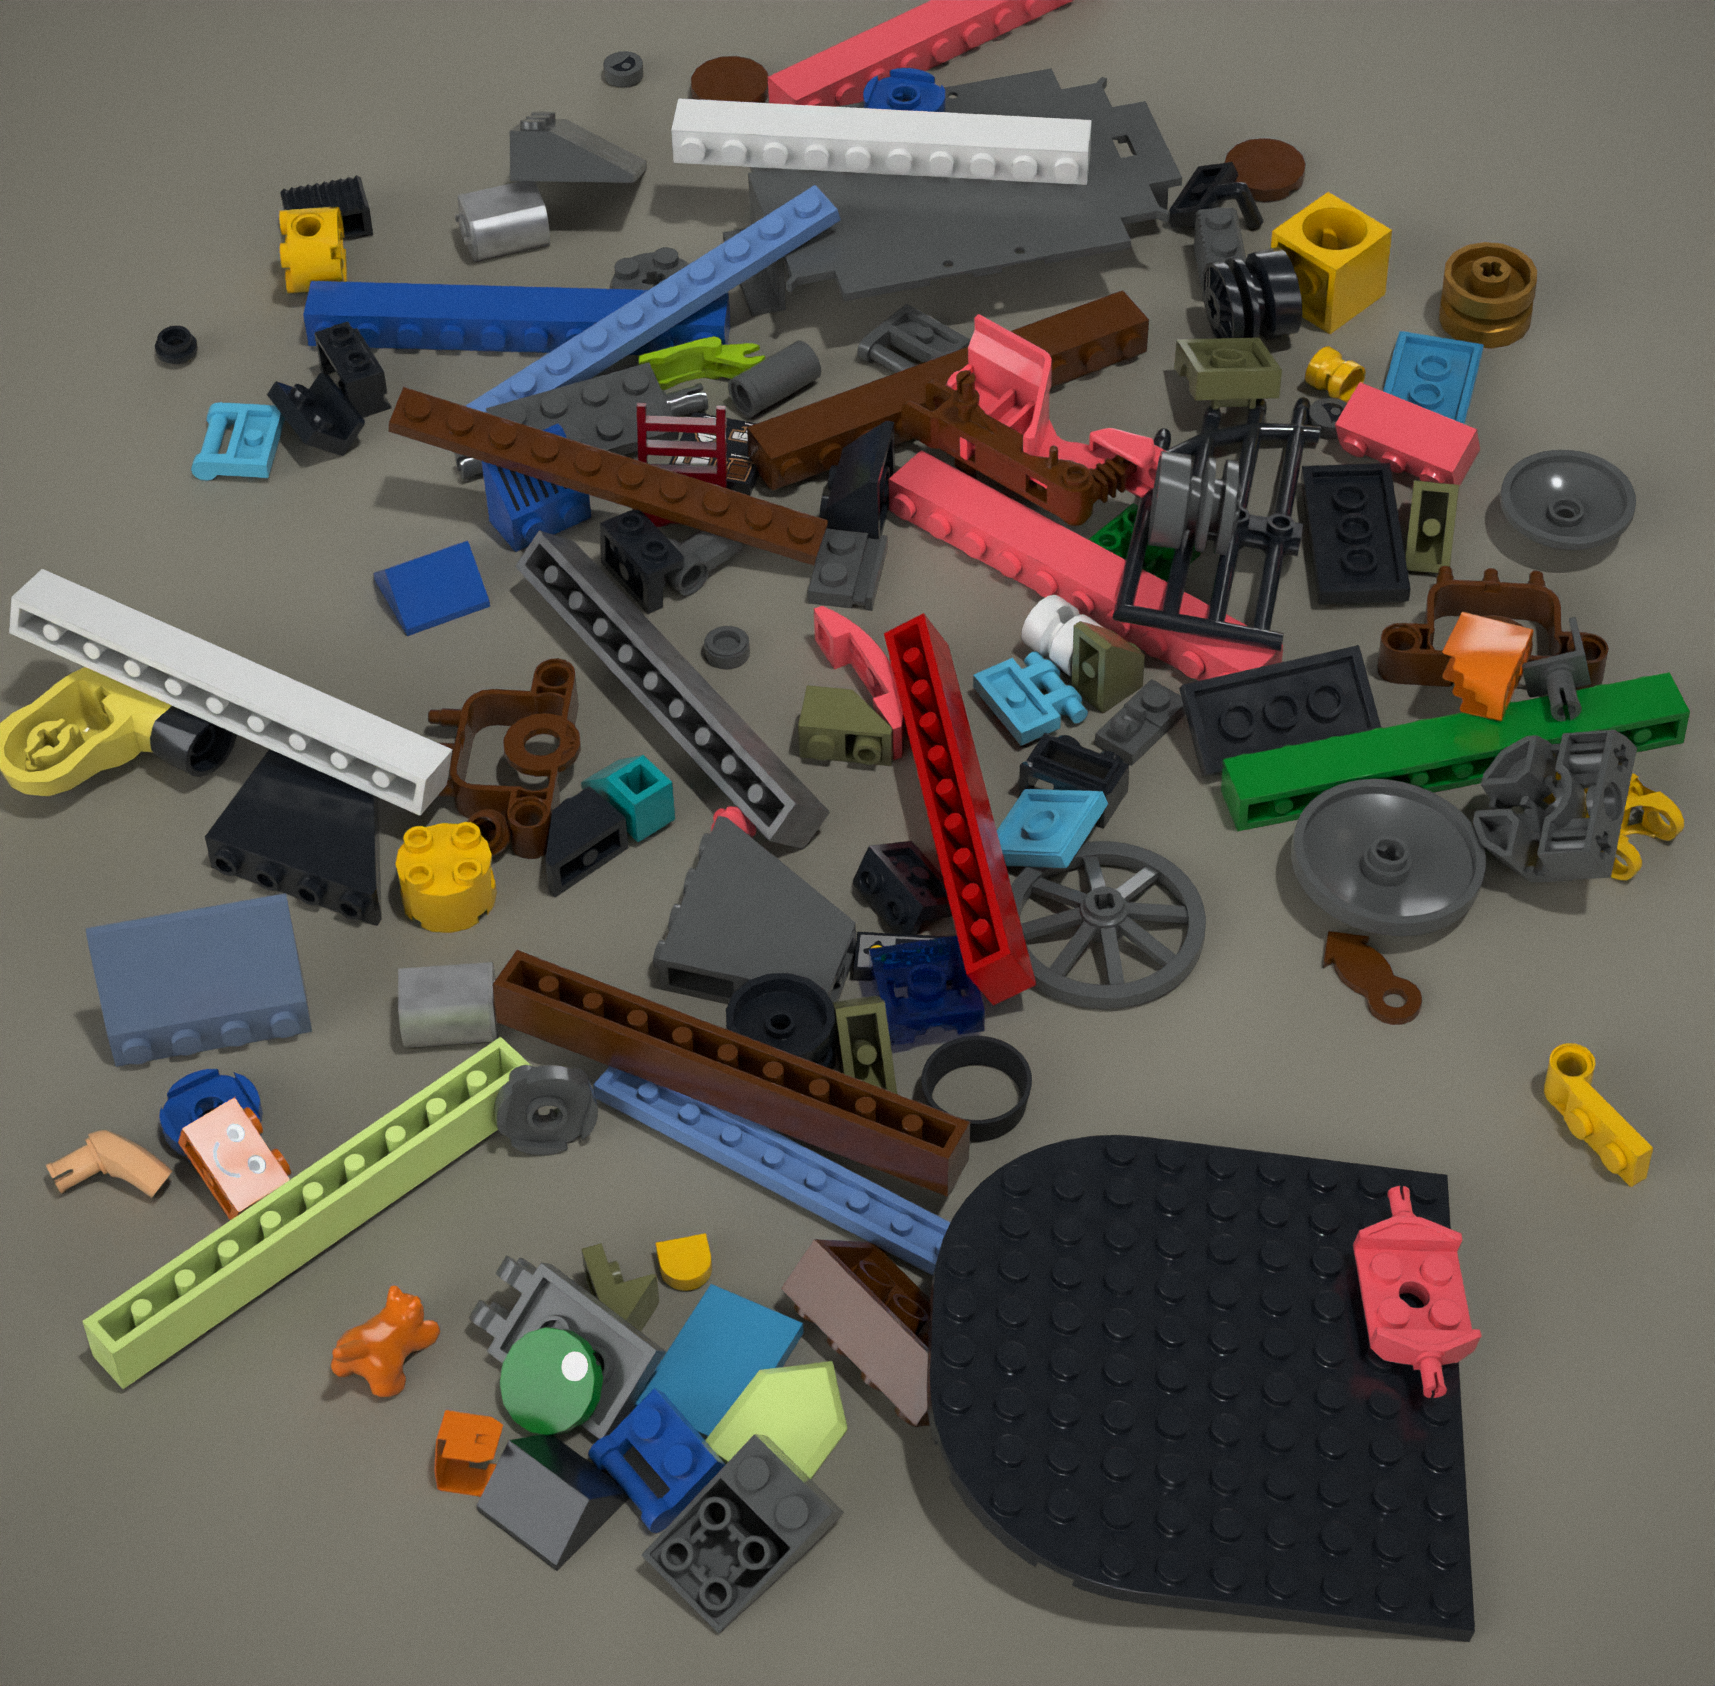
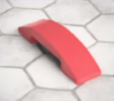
M824 606L814 608L815 641L834 669L848 664L853 666L873 697V710L892 727L893 760L902 758L904 749V715L891 663L875 641L859 626Z

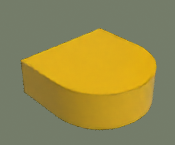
M706 1233L655 1243L661 1276L667 1285L677 1290L688 1291L697 1289L708 1281L712 1273V1260Z

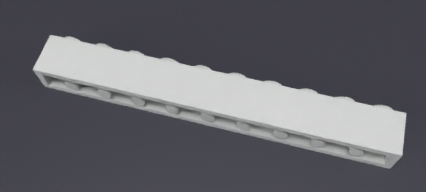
M678 99L671 129L674 163L1087 185L1091 151V120Z
M41 569L11 597L10 634L419 816L447 785L453 749L49 571Z

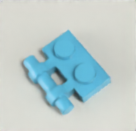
M1036 651L1026 656L1024 660L1026 668L1021 669L1016 661L1011 658L973 675V688L1021 746L1042 737L1044 733L1049 734L1060 729L1061 715H1067L1074 723L1082 722L1088 715L1087 709L1081 703L1082 697L1071 685L1066 686L1060 678V670L1051 660L1044 659ZM1038 688L1046 689L1048 694L1043 695Z

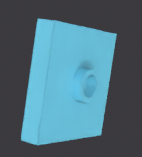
M1024 789L997 829L1006 866L1067 868L1108 805L1103 791Z

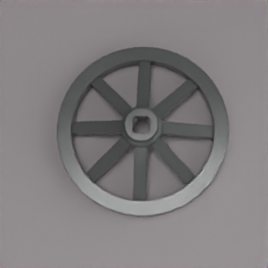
M1112 841L1083 842L1067 868L1027 866L1011 885L1019 918L1026 901L1032 893L1074 907V909L1021 923L1025 940L1080 925V928L1050 968L1040 962L1027 946L1037 984L1034 987L1065 1003L1087 1008L1115 1009L1149 1002L1178 986L1194 969L1203 950L1206 916L1197 888L1189 877L1175 864L1145 848ZM1100 865L1122 866L1139 872L1117 889L1106 887ZM1084 866L1090 892L1086 894L1048 879L1066 870ZM1157 880L1170 890L1181 906L1128 901ZM1133 920L1187 923L1188 932L1180 951L1174 954ZM1124 935L1162 965L1163 968L1142 979L1124 983L1117 940ZM1091 940L1102 943L1109 985L1084 983L1064 977Z

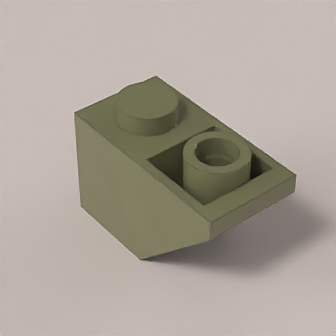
M807 685L798 725L800 757L862 763L866 765L892 766V727L854 690Z

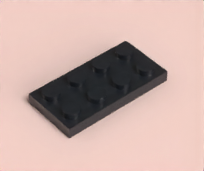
M1390 463L1302 466L1301 483L1319 604L1409 601L1410 582Z
M1359 645L1183 684L1179 688L1202 778L1221 774L1223 759L1381 728Z

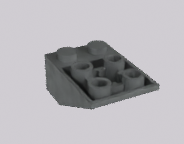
M754 1434L642 1553V1556L718 1633H721L805 1555L840 1518L844 1511L768 1436Z

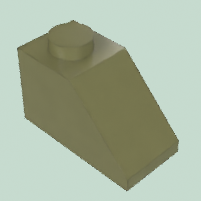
M1413 481L1405 555L1407 570L1438 573L1440 567H1450L1459 485Z
M1079 621L1073 626L1072 686L1081 697L1100 712L1105 713L1143 687L1145 655L1134 643L1127 642L1113 630Z
M876 995L833 1002L835 1047L840 1072L897 1094L885 1001Z

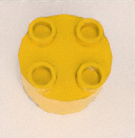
M322 207L280 210L281 234L287 235L285 236V243H280L282 268H290L285 269L287 293L309 292L311 281L347 282L346 249L343 246V238L345 236L340 208Z
M462 822L459 824L440 823L427 827L415 826L407 830L403 837L404 843L398 849L395 862L405 914L411 920L413 916L416 920L421 921V927L431 932L453 933L469 929L479 923L478 916L483 914L486 909L487 915L494 907L497 894L496 882L491 867L492 854L488 842L481 836L479 827L471 822Z

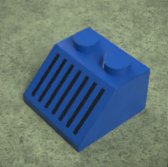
M559 423L543 430L567 438ZM482 461L489 522L515 552L528 547L539 530L554 535L591 518L590 497L588 494Z

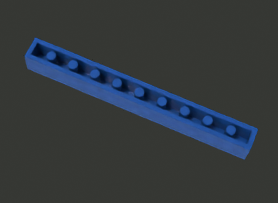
M311 281L303 316L308 346H316L315 332L348 321L353 329L357 328L369 348L550 353L648 290ZM729 292L723 294L629 355H643L713 336L721 339V345H728L731 324Z

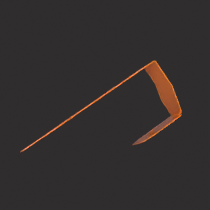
M445 1410L436 1439L434 1472L437 1489L481 1497L497 1464L489 1463L485 1470L469 1467V1463H481L494 1459L503 1424L489 1416Z

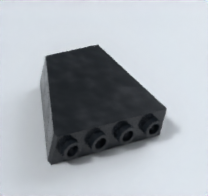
M269 749L205 835L211 867L224 875L237 876L257 883L266 890H277L297 897L306 904L319 905L339 912L348 919L361 920L378 926L382 920L378 797Z

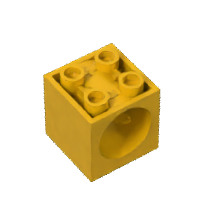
M1330 192L1319 197L1272 231L1271 248L1280 247L1284 250L1295 270L1301 293L1302 317L1328 334H1332L1385 295L1392 230Z

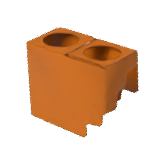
M1466 612L1461 613L1442 651L1444 655L1451 656L1442 677L1455 684L1452 694L1462 698L1463 702L1459 708L1461 712L1502 721L1514 691L1523 675L1522 664L1529 660L1533 629Z

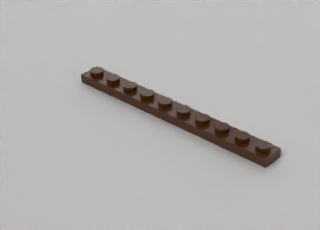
M403 387L389 421L388 432L813 566L815 565L828 525V520L406 387Z

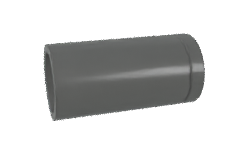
M798 340L730 379L728 382L729 394L737 409L745 416L752 417L821 376V365L813 349L804 341Z

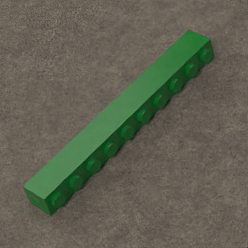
M1670 672L1641 676L1636 679L1600 684L1576 690L1582 710L1579 716L1572 720L1570 719L1567 705L1563 706L1566 721L1554 719L1551 715L1549 698L1544 696L1510 702L1502 721L1461 712L1385 728H1375L1355 734L1334 736L1314 742L1287 745L1273 750L1241 754L1236 757L1223 759L1221 792L1238 832L1298 820L1305 807L1319 794L1332 787L1351 781L1366 779L1394 780L1409 783L1433 793L1481 784L1483 774L1500 751L1526 736L1538 735L1551 744H1561L1563 733L1616 730L1626 736L1637 747L1636 753L1682 744L1685 739L1690 710Z

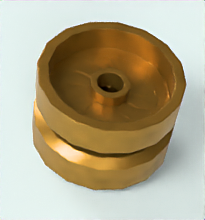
M1491 242L1469 244L1453 252L1445 262L1439 321L1444 331L1455 340L1483 344V348L1490 349L1509 346L1522 339L1531 325L1533 300L1537 285L1538 270L1532 259L1519 249L1502 243Z

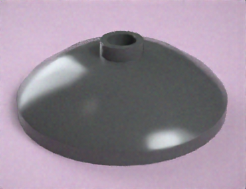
M1549 450L1522 459L1507 472L1501 487L1500 503L1509 523L1518 532L1532 541L1560 550H1584L1607 544L1626 531L1634 517L1636 495L1628 477L1607 460L1581 451Z

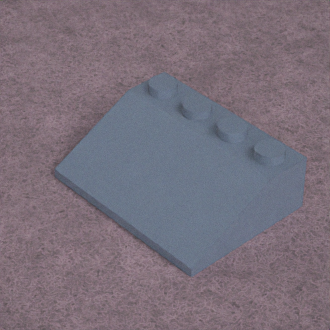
M286 893L86 928V936L105 1027L116 1067L142 1064L151 1060L179 1055L187 1056L197 1052L230 1046L238 1047L246 1043L274 1038H288L296 1034L312 1032L306 988Z

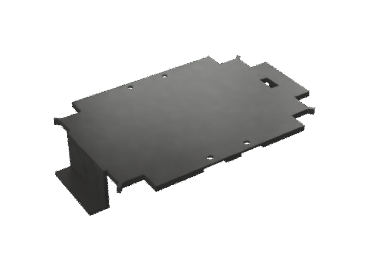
M1052 68L944 87L946 99L945 112L1091 120V151L1087 185L750 167L751 172L748 173L751 225L814 185L838 209L841 220L742 282L740 286L751 316L786 310L784 261L790 275L786 282L787 291L792 292L798 285L835 278L843 301H850L930 286L931 280L972 273L973 277L1000 273L1002 272V267L1044 260L1045 264L1129 249L1131 248V239L1124 225L1152 219L1168 222L1170 219V211L1167 210L1168 188L1182 186V176L1146 101L1112 107L1104 91L1107 87V78L1101 77L1097 83L1061 89ZM951 95L957 96L956 98H949ZM903 99L902 102L911 101V100ZM863 102L837 107L864 108ZM1113 140H1117L1119 144L1127 143L1133 156L1121 158ZM744 229L723 232L724 241H727ZM1018 250L1024 251L1023 254H1017L1015 252ZM945 264H952L953 266H952V267H945V266H943V265H945Z

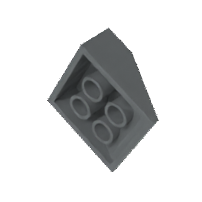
M531 112V116H526L525 120H520V123L509 131L510 181L634 183L647 169L646 160L567 119H556L555 112Z

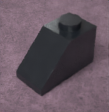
M590 786L575 796L568 797L552 810L545 863L549 893L554 897H557L629 848L626 817Z

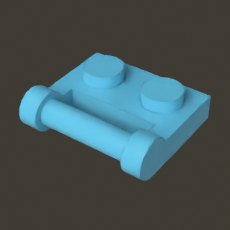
M222 402L212 404L207 414L209 426L201 452L194 457L191 466L192 474L196 478L205 481L214 479L216 475L269 478L285 422L281 412L275 405ZM233 424L234 429L226 454H218L225 430Z

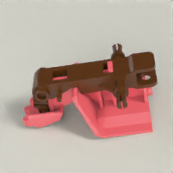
M980 314L974 317L975 330L968 346V364L960 371L954 372L946 385L935 379L926 384V406L928 409L913 401H907L902 406V425L909 436L930 448L941 449L955 457L954 466L956 469L977 479L976 471H979L1023 496V498L1058 516L1071 526H1080L1086 523L1093 514V504L1099 499L1105 504L1108 502V495L1115 498L1116 490L1121 493L1127 490L1135 496L1143 498L1154 488L1159 455L1161 451H1165L1154 445L1152 438L1114 428H1105L1091 432L1089 445L1061 439L1057 436L1049 419V392L1052 383V359L1050 354ZM938 397L942 398L945 402L941 404Z

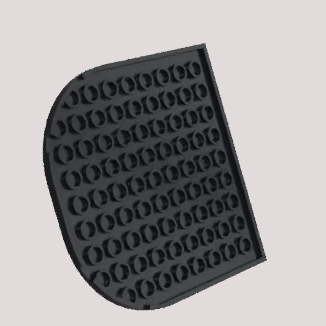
M1096 1135L1063 1140L1025 1153L997 1169L974 1189L952 1218L942 1240L933 1272L930 1295L926 1385L927 1412L934 1443L939 1445L941 1454L951 1472L949 1479L965 1505L992 1535L1030 1565L1036 1567L1040 1563L1058 1574L1073 1579L1072 1586L1107 1598L1155 1606L1470 1642L1475 1633L1459 1362L1442 1365L1444 1383L1447 1388L1446 1394L1434 1398L1432 1390L1431 1398H1427L1423 1394L1420 1370H1413V1365L1384 1361L1371 1349L1353 1244L1359 1230L1392 1217L1387 1192L1396 1186H1400L1401 1194L1403 1186L1409 1188L1412 1210L1416 1217H1422L1451 1229L1448 1175L1130 1135ZM1411 1293L1399 1295L1410 1307H1424L1419 1297Z

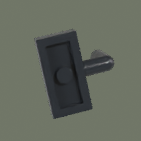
M1233 162L1198 166L1169 209V223L1172 228L1185 226L1195 228L1196 212L1198 210L1218 208L1221 201L1236 199L1248 228L1254 229L1259 227L1263 223V218L1248 185L1244 182H1235L1239 175Z

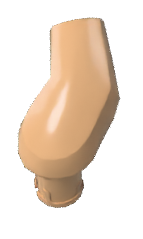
M107 1130L88 1134L89 1138L85 1139L87 1145L46 1165L52 1179L72 1169L71 1172L55 1180V1184L61 1194L72 1186L102 1171L104 1175L109 1173L111 1177L126 1180L152 1198L173 1172L146 1148Z

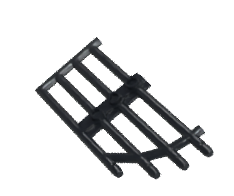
M1301 397L1294 405L1291 424L1264 423L1267 404L1265 399H1256L1255 408H1249L1246 424L1219 429L1221 410L1220 408L1213 410L1210 405L1205 410L1200 434L1170 449V431L1165 428L1158 430L1154 437V445L1166 452L1189 454L1191 457L1195 456L1193 476L1200 477L1207 458H1213L1215 447L1243 442L1239 457V479L1242 486V497L1238 525L1229 542L1226 555H1219L1207 619L1179 614L1194 547V530L1185 529L1179 549L1174 550L1162 609L1156 610L1135 606L1134 603L1148 546L1153 488L1143 498H1140L1114 608L1113 620L1281 651L1284 633L1271 631L1270 629L1283 559L1287 555L1298 556L1304 524L1294 522L1291 515L1305 442L1318 444L1321 431L1320 426L1308 425L1309 409L1311 407L1309 399ZM1261 440L1287 441L1274 514L1269 518L1252 515L1247 510L1260 442ZM1208 532L1207 540L1214 541V533ZM1243 547L1261 549L1266 554L1252 627L1225 622L1239 549Z

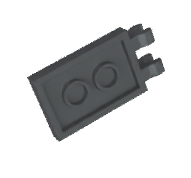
M505 1256L496 1271V1275L522 1293L514 1308L509 1312L497 1302H492L489 1306L483 1300H479L468 1317L473 1323L495 1338L487 1352L503 1363L512 1345L528 1332L549 1327L577 1333L592 1346L595 1351L593 1355L596 1358V1363L601 1366L603 1375L600 1401L591 1417L582 1426L598 1439L610 1435L627 1417L666 1351L552 1264L541 1262L538 1268H536L524 1258L519 1257L516 1262L510 1256Z

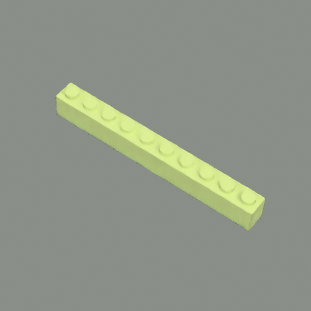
M502 1037L484 1047L83 1320L93 1357L122 1389L135 1382L497 1131L495 1116L496 1097L502 1086L509 1081V1074L513 1069L521 1065L530 1064Z

